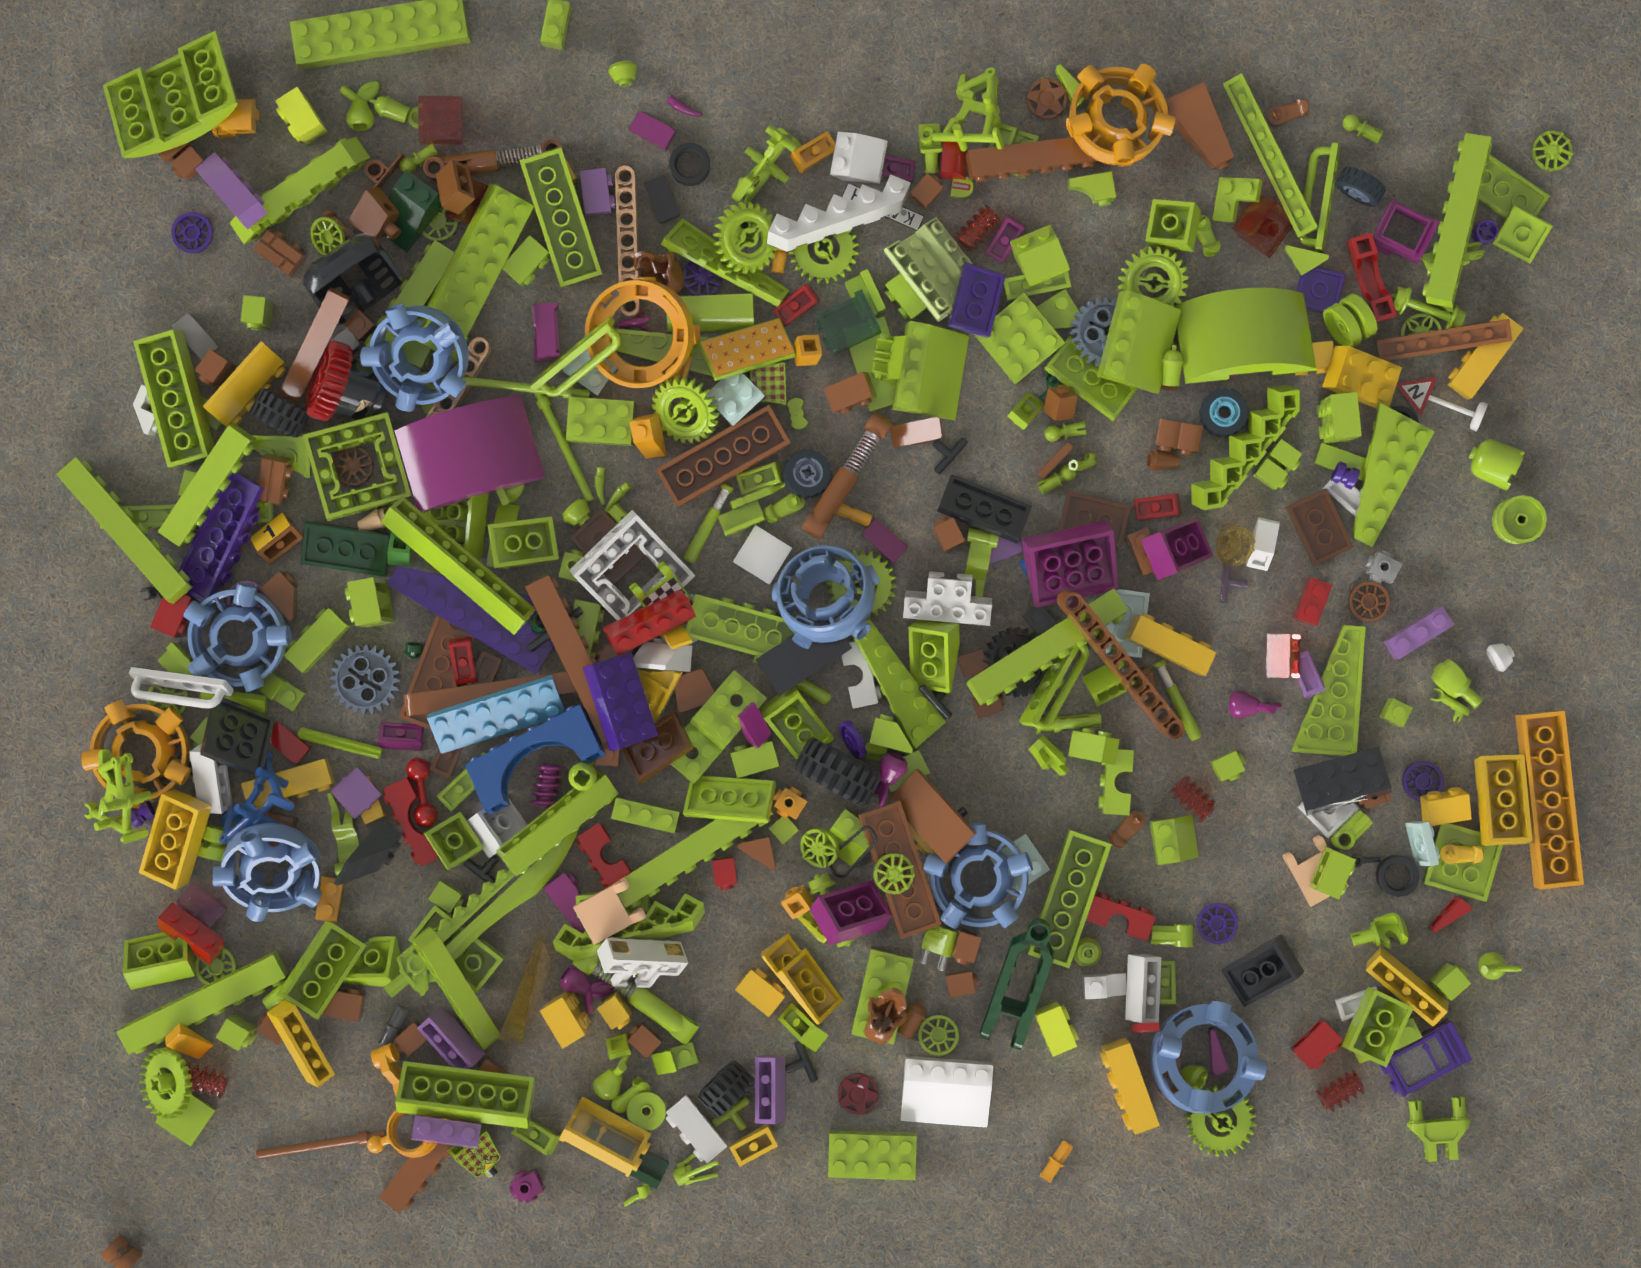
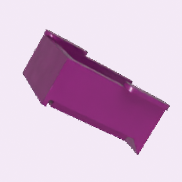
M1392 199L1373 235L1377 251L1385 255H1389L1392 252L1418 264L1440 220L1432 219ZM1394 211L1425 226L1414 250L1383 236Z
M559 303L533 304L535 339H533L534 363L554 362L560 356L557 317Z

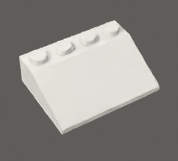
M905 1055L901 1121L987 1127L992 1089V1062Z

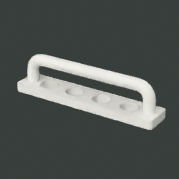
M131 667L129 671L130 676L134 679L131 693L135 698L209 709L220 704L224 695L232 696L234 691L229 683L222 679ZM141 684L215 695L212 699L205 700L141 691L140 687Z

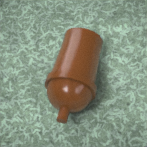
M920 999L918 1003H911L906 1007L905 1012L909 1016L906 1022L899 1026L897 1030L899 1034L913 1039L921 1022L925 1019L926 1012L922 1006L924 1000Z

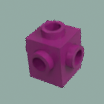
M537 1168L526 1172L525 1169L514 1174L515 1178L512 1179L510 1182L511 1186L509 1187L513 1198H517L519 1203L524 1200L526 1203L537 1199V1194L542 1193L545 1189Z

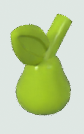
M378 81L364 84L356 94L346 85L341 87L340 92L352 101L346 114V123L351 129L365 131L373 126L374 114L367 102L371 98L373 99L379 92L380 83Z
M596 760L589 764L584 762L577 763L570 769L569 782L575 789L586 791L595 785L597 773L593 766Z
M1487 952L1478 960L1479 972L1489 980L1499 979L1505 972L1523 970L1520 966L1507 965L1504 957L1497 952Z
M630 1055L623 1056L616 1068H610L594 1080L593 1090L600 1098L613 1100L619 1095L623 1078L622 1073L627 1068L626 1062Z

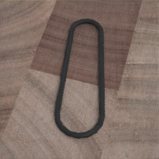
M862 827L839 846V850H841L865 829L870 830L874 837L873 843L845 874L840 875L836 873L831 864L829 868L838 878L848 876L877 842V835L871 827ZM833 855L829 856L828 862L832 860Z

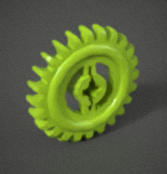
M749 201L746 202L745 206L743 202H738L739 208L734 204L730 205L732 211L728 209L723 210L727 217H718L722 224H716L714 227L718 228L720 232L714 233L713 236L718 237L720 240L714 242L713 245L721 246L716 251V254L724 253L720 261L729 260L728 268L735 265V272L740 271L742 268L741 272L743 274H746L748 271L755 273L756 269L763 270V264L768 266L770 264L768 258L774 259L773 251H778L777 247L767 244L768 231L773 223L771 222L773 215H766L767 209L762 208L760 210L758 203L753 205ZM746 221L754 224L752 228L737 229L741 223ZM760 232L761 241L756 251L750 254L742 252L743 248L753 247L757 244L759 239L758 233Z
M852 229L839 234H831L837 240L840 247L837 258L832 254L833 243L829 238L824 237V239L814 242L815 255L820 259H826L829 264L814 262L809 256L807 243L796 246L795 249L788 252L790 255H795L790 262L798 263L795 267L796 271L803 269L801 277L809 274V282L814 277L817 278V284H820L822 278L826 284H829L831 277L837 282L838 274L845 278L844 270L851 272L852 269L849 264H856L852 257L858 256L859 253L853 249L857 248L859 243H853L852 241L857 238V235H849ZM819 242H820V244H823L824 246L829 245L828 248H827L828 253L825 252L824 250L819 251V250H820Z
M1148 246L1146 254L1142 249H1139V257L1134 253L1131 254L1133 262L1125 260L1129 267L1120 268L1125 275L1118 276V279L1124 282L1118 285L1119 289L1143 295L1138 285H1143L1148 291L1153 293L1160 291L1164 287L1167 290L1162 295L1152 298L1175 307L1174 302L1182 303L1178 297L1186 296L1182 289L1188 288L1189 285L1183 283V281L1187 280L1189 276L1182 275L1187 270V267H1179L1183 260L1178 259L1175 261L1176 253H1172L1169 256L1168 248L1161 253L1159 246L1156 247L1155 252ZM1157 266L1163 268L1167 272L1169 280L1163 279V277L1157 271L1154 270L1145 272L1143 277L1140 276V274L1149 267ZM1154 277L1157 280V282H1153L1151 286V284L1147 281L1152 280Z
M676 376L673 382L672 378L662 382L660 387L655 390L656 395L652 397L654 403L651 405L652 409L656 410L652 414H659L662 431L666 430L668 437L673 435L675 441L681 439V442L684 444L687 441L690 444H694L696 441L702 442L704 438H709L710 433L715 431L713 426L718 424V420L714 419L720 414L713 412L717 409L718 404L711 405L715 396L707 398L710 389L702 392L703 383L696 387V379L694 378L688 383V376H685L681 382L679 380L680 376ZM677 397H683L674 407V415H672L670 408L672 400ZM692 404V406L689 409L685 410L678 418H676L684 409H686L688 406ZM698 412V418L694 424L685 425L678 422H687Z
M862 549L860 556H858L856 551L853 550L852 553L866 567L873 566L880 580V583L876 584L877 590L871 611L878 617V609L886 611L884 603L892 604L888 596H896L890 591V589L897 587V585L891 583L892 580L896 579V576H889L893 568H885L888 563L887 560L880 563L881 555L874 559L873 551H870L869 555L866 556L864 549ZM837 558V561L842 563L850 573L853 572L850 566L853 564L848 560L842 561ZM834 581L826 582V585L832 586V589L828 590L827 594H834L830 602H835L841 596H845L848 590L845 587V583L839 585ZM857 588V594L862 595L863 591ZM853 599V602H852V604L850 605V607H851L852 605L857 606V604L859 603V601Z
M168 1047L157 1048L149 1052L150 1056L144 1058L149 1063L141 1065L147 1071L139 1073L146 1077V1079L139 1081V1083L146 1085L140 1092L148 1093L142 1100H151L146 1108L154 1107L151 1114H157V1118H162L163 1120L175 1119L177 1116L182 1115L183 1111L187 1109V1104L190 1103L189 1096L192 1095L190 1090L192 1082H190V1079L192 1077L191 1074H188L189 1067L185 1066V1059H181L179 1053ZM164 1068H168L172 1073H167ZM168 1093L171 1099L167 1098L164 1094Z
M1214 1085L1212 1092L1219 1091L1218 1087ZM1245 1097L1237 1105L1231 1107L1236 1115L1235 1126L1232 1124L1231 1117L1225 1111L1214 1112L1213 1114L1217 1118H1224L1228 1126L1219 1124L1217 1119L1211 1114L1192 1112V1114L1185 1115L1186 1119L1191 1120L1185 1126L1192 1128L1188 1132V1136H1195L1192 1141L1193 1144L1200 1142V1150L1207 1146L1208 1155L1214 1149L1217 1157H1219L1221 1150L1225 1156H1228V1149H1231L1234 1154L1237 1153L1236 1146L1244 1149L1242 1141L1250 1143L1246 1135H1254L1255 1133L1250 1127L1257 1126L1255 1122L1250 1120L1257 1115L1249 1113L1254 1108L1253 1105H1246L1249 1098ZM1205 1116L1210 1117V1122L1217 1131H1229L1230 1133L1224 1136H1216L1210 1133L1205 1125Z

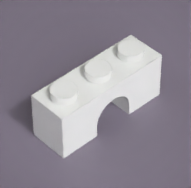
M850 642L849 644L852 649L842 655L843 666L856 665L863 672L862 681L856 686L848 687L852 708L878 704L881 693L879 685H874L873 678L875 676L871 673L868 663L861 654L856 642Z

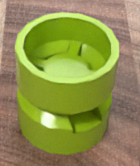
M206 825L203 835L204 842L200 845L198 856L216 861L222 860L226 844L220 843L219 838L224 828Z

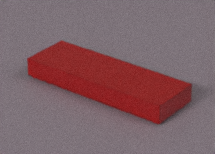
M1159 1022L1130 1024V1030L1132 1033L1156 1032L1160 1030Z

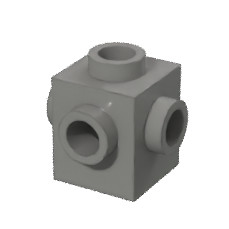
M1382 551V553L1377 552L1374 556H1369L1365 564L1368 567L1365 573L1369 574V578L1381 584L1383 581L1387 584H1392L1402 563L1394 560L1395 556L1386 551Z

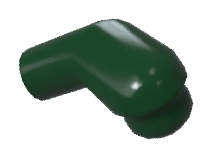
M1049 372L1046 374L1047 390L1040 396L1044 403L1048 388L1060 385V381Z

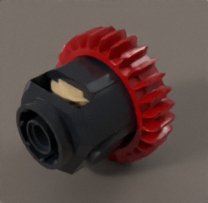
M331 340L327 344L310 380L305 401L306 413L312 418L323 421L329 420L334 413L355 420L364 419L368 414L375 416L383 404L386 389L377 379L372 367L362 366L361 361L352 358V348L349 345Z

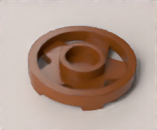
M1051 78L1036 81L1030 87L1027 94L1029 110L1041 119L1056 118L1064 111L1067 104V92L1064 86ZM1050 83H1053L1058 87L1052 88ZM1040 84V89L1038 91H1033V89ZM1064 96V102L1061 106L1059 99ZM1031 101L1037 104L1036 110L1032 107ZM1048 110L1055 113L1052 115H1044Z

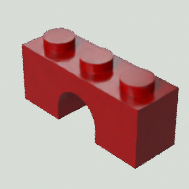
M601 822L577 836L579 839L576 842L583 853H588L591 858L588 862L594 871L598 870L602 876L600 881L605 889L632 872L624 858L617 863H608L604 860L602 849L612 839Z
M1101 892L1094 895L1086 921L1106 927L1112 915L1123 914L1127 919L1125 933L1148 941L1156 917L1151 914V909L1142 906L1135 909L1130 907V902L1121 899L1118 900V903L1110 900L1111 896Z
M173 902L158 917L159 930L173 940H176L178 937L185 940L191 946L192 953L208 965L224 950V938Z

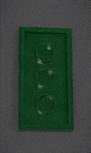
M305 521L300 564L386 577L388 572V546L391 533Z

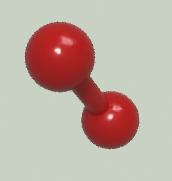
M417 757L411 759L406 765V775L410 780L416 782L420 804L414 810L413 816L419 826L430 827L438 819L436 807L428 803L424 782L430 774V765L425 759Z

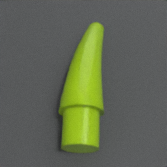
M597 467L594 478L596 493L601 505H605L603 488L606 468Z
M626 481L613 493L604 510L606 513L632 488L629 482Z

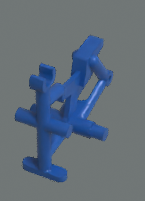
M268 750L264 769L261 767L257 768L256 775L259 778L255 780L254 789L243 805L233 803L221 817L220 822L224 826V830L219 838L220 843L226 844L242 829L263 823L281 824L275 821L274 818L266 815L274 804L288 811L294 809L293 802L284 798L280 787L286 788L289 781L275 774L271 763L273 758L272 751ZM268 780L273 793L268 794V799L258 809L253 803L260 792L264 790V782ZM235 821V826L231 829V824Z

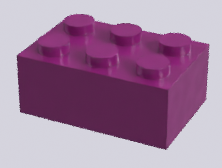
M1197 517L1141 540L1157 580L1214 557Z
M872 880L820 895L810 908V912L830 946L883 930L893 916Z

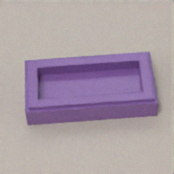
M1309 650L1288 658L1306 699L1326 690Z

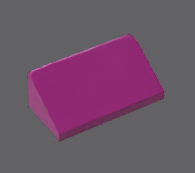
M877 519L862 533V536L892 563H895L908 548Z
M380 722L378 746L383 749L422 751L424 727L417 724Z

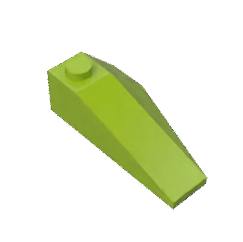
M377 936L364 942L367 946L342 983L385 987L400 975V967L397 961V957L400 955L397 937Z

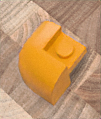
M237 99V107L225 120L212 129V134L216 138H239V134L256 133V120H260V111L256 108V99Z

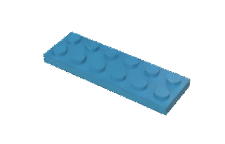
M550 675L427 714V720L442 754L544 722L551 716H559L564 713L565 708L553 676Z

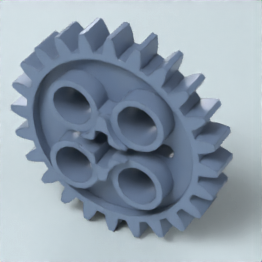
M1098 297L1094 299V304L1089 300L1086 303V307L1081 306L1079 308L1081 313L1077 312L1074 315L1077 320L1071 322V325L1076 327L1070 331V334L1076 335L1071 342H1078L1075 351L1081 349L1083 352L1080 357L1082 358L1087 355V363L1094 359L1096 367L1101 362L1116 306V298H1113L1110 303L1107 297L1102 299V303ZM1097 313L1105 316V322L1098 320ZM1104 328L1107 329V336L1104 335ZM1087 331L1094 333L1095 340H1090L1087 337Z
M365 644L364 650H362L360 645H356V652L348 648V656L341 653L340 655L343 660H335L338 668H331L336 673V676L329 677V679L335 680V684L331 685L330 688H337V692L333 696H341L338 703L346 702V710L353 706V713H357L361 708L362 715L366 714L367 709H369L371 714H374L375 707L382 711L383 703L387 706L391 705L388 698L396 699L392 692L400 690L395 686V683H399L401 680L395 678V675L401 672L393 669L398 663L389 662L393 656L388 655L385 657V649L378 653V646H374L370 650L369 644ZM361 658L367 662V667L363 671L357 667V662ZM349 669H354L362 676L369 675L367 679L382 687V690L379 691L369 683L362 684L363 679L349 672ZM379 670H383L385 673V680L382 682H378L375 678L376 672ZM350 676L355 679V686L352 689L346 686V679ZM368 688L374 692L371 700H366L364 697V691Z

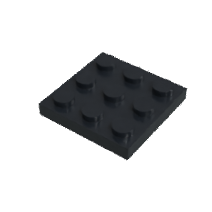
M223 697L220 704L210 708L200 755L259 778L256 775V770L259 767L263 769L265 767L275 718Z

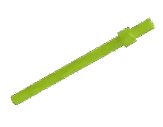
M463 377V380L467 382V386L545 394L540 388L533 391L529 383ZM571 386L559 396H563L566 399H569V397L589 398L590 390L574 389Z
M534 393L537 399L536 404L539 410L543 411L586 502L594 500L590 488L550 408L551 403L548 397H545L544 394Z

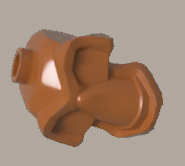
M641 250L634 255V268L637 271L641 270L642 277H656L657 282L666 285L677 294L682 290L685 280L675 253L669 252L658 255L657 253Z
M891 988L881 993L878 998L870 997L868 1002L869 1016L864 1028V1034L871 1041L879 1044L889 1042L896 1028L906 1022L909 1015L907 1012H904L906 1000L901 990Z

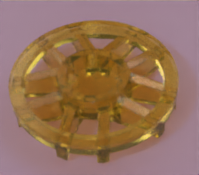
M1231 526L1225 529L1218 537L1216 543L1217 555L1222 562L1230 566L1245 564L1255 551L1256 540H1254L1252 533L1245 527ZM1235 530L1234 536H1232L1229 532ZM1226 535L1230 538L1227 542L1223 540ZM1221 542L1226 545V546H1225L1224 548H1222V549H1221ZM1250 544V548H1245V545ZM1228 551L1229 553L1223 557L1222 554ZM1237 555H1240L1241 560L1238 561Z

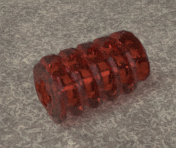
M984 204L985 208L980 207L978 209L980 215L976 213L972 215L974 221L967 220V227H960L961 233H954L955 238L968 251H970V248L978 249L976 241L984 243L982 235L990 237L988 229L996 231L994 223L1002 225L998 215L986 204Z
M1187 775L1181 778L1168 793L1175 792L1174 800L1181 797L1179 805L1187 803L1186 811L1193 809V818L1200 815L1198 821L1200 824L1213 812L1216 801L1214 799L1208 801L1209 794L1207 793L1201 795L1203 789L1201 787L1195 789L1197 783L1195 781L1189 783L1190 776Z
M188 1061L186 1066L189 1067L188 1074H191L192 1077L190 1079L192 1091L197 1092L200 1088L201 1094H205L208 1091L211 1097L217 1092V1098L222 1099L227 1088L229 1076L225 1078L223 1070L217 1076L215 1068L211 1073H208V1066L199 1071V1064H196L192 1069L191 1062Z
M1353 1069V1076L1348 1072L1345 1073L1346 1080L1337 1077L1338 1085L1331 1081V1089L1325 1085L1322 1086L1323 1094L1319 1090L1315 1091L1326 1110L1329 1109L1334 1113L1335 1104L1343 1108L1342 1100L1349 1104L1350 1095L1358 1099L1357 1091L1363 1095L1365 1094L1364 1086Z

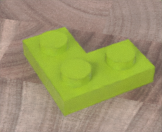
M1219 177L1213 220L1236 223L1239 201L1259 202L1263 181L1252 178Z

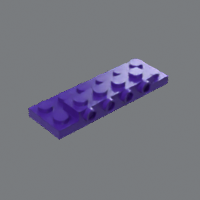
M238 472L236 474L232 473L229 478L231 483L224 492L220 491L217 496L219 501L214 508H209L206 512L207 519L198 528L179 568V572L183 570L191 579L188 582L192 588L187 593L201 602L215 594L218 585H224V583L230 581L232 566L241 558V547L249 541L251 526L255 525L260 518L258 513L260 508L256 505L263 493L264 487Z

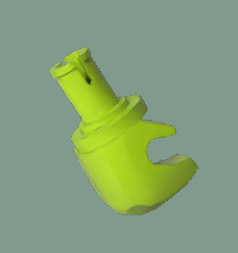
M1446 659L1434 667L1431 678L1445 694L1453 699L1461 696L1473 708H1476L1483 701V698L1469 687L1471 679L1466 676L1464 670L1456 662Z
M1393 912L1375 918L1374 921L1370 922L1369 929L1350 933L1353 946L1373 941L1376 947L1383 945L1391 949L1389 937L1397 940L1400 945L1406 944L1409 939L1406 923L1402 917Z

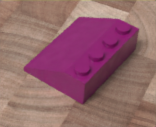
M1106 521L1022 539L1025 565L1036 608L1056 604L1058 594L1065 589L1074 591L1082 597L1106 593L1112 589L1119 590L1114 530ZM1070 596L1067 601L1073 600V597Z

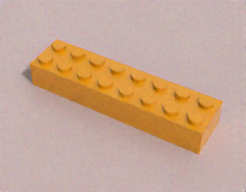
M1557 710L1515 715L1519 754H1524L1532 830V842H1529L1534 888L1549 889L1584 885L1565 711Z

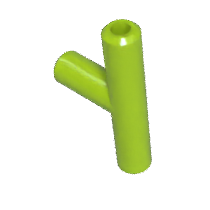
M747 1096L741 1098L722 1116L714 1118L712 1120L713 1125L718 1127L731 1118L737 1128L743 1131L747 1125L737 1112L751 1102Z

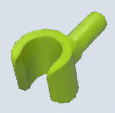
M642 1184L637 1186L638 1194L624 1201V1206L627 1207L636 1200L646 1198L651 1193L649 1185Z

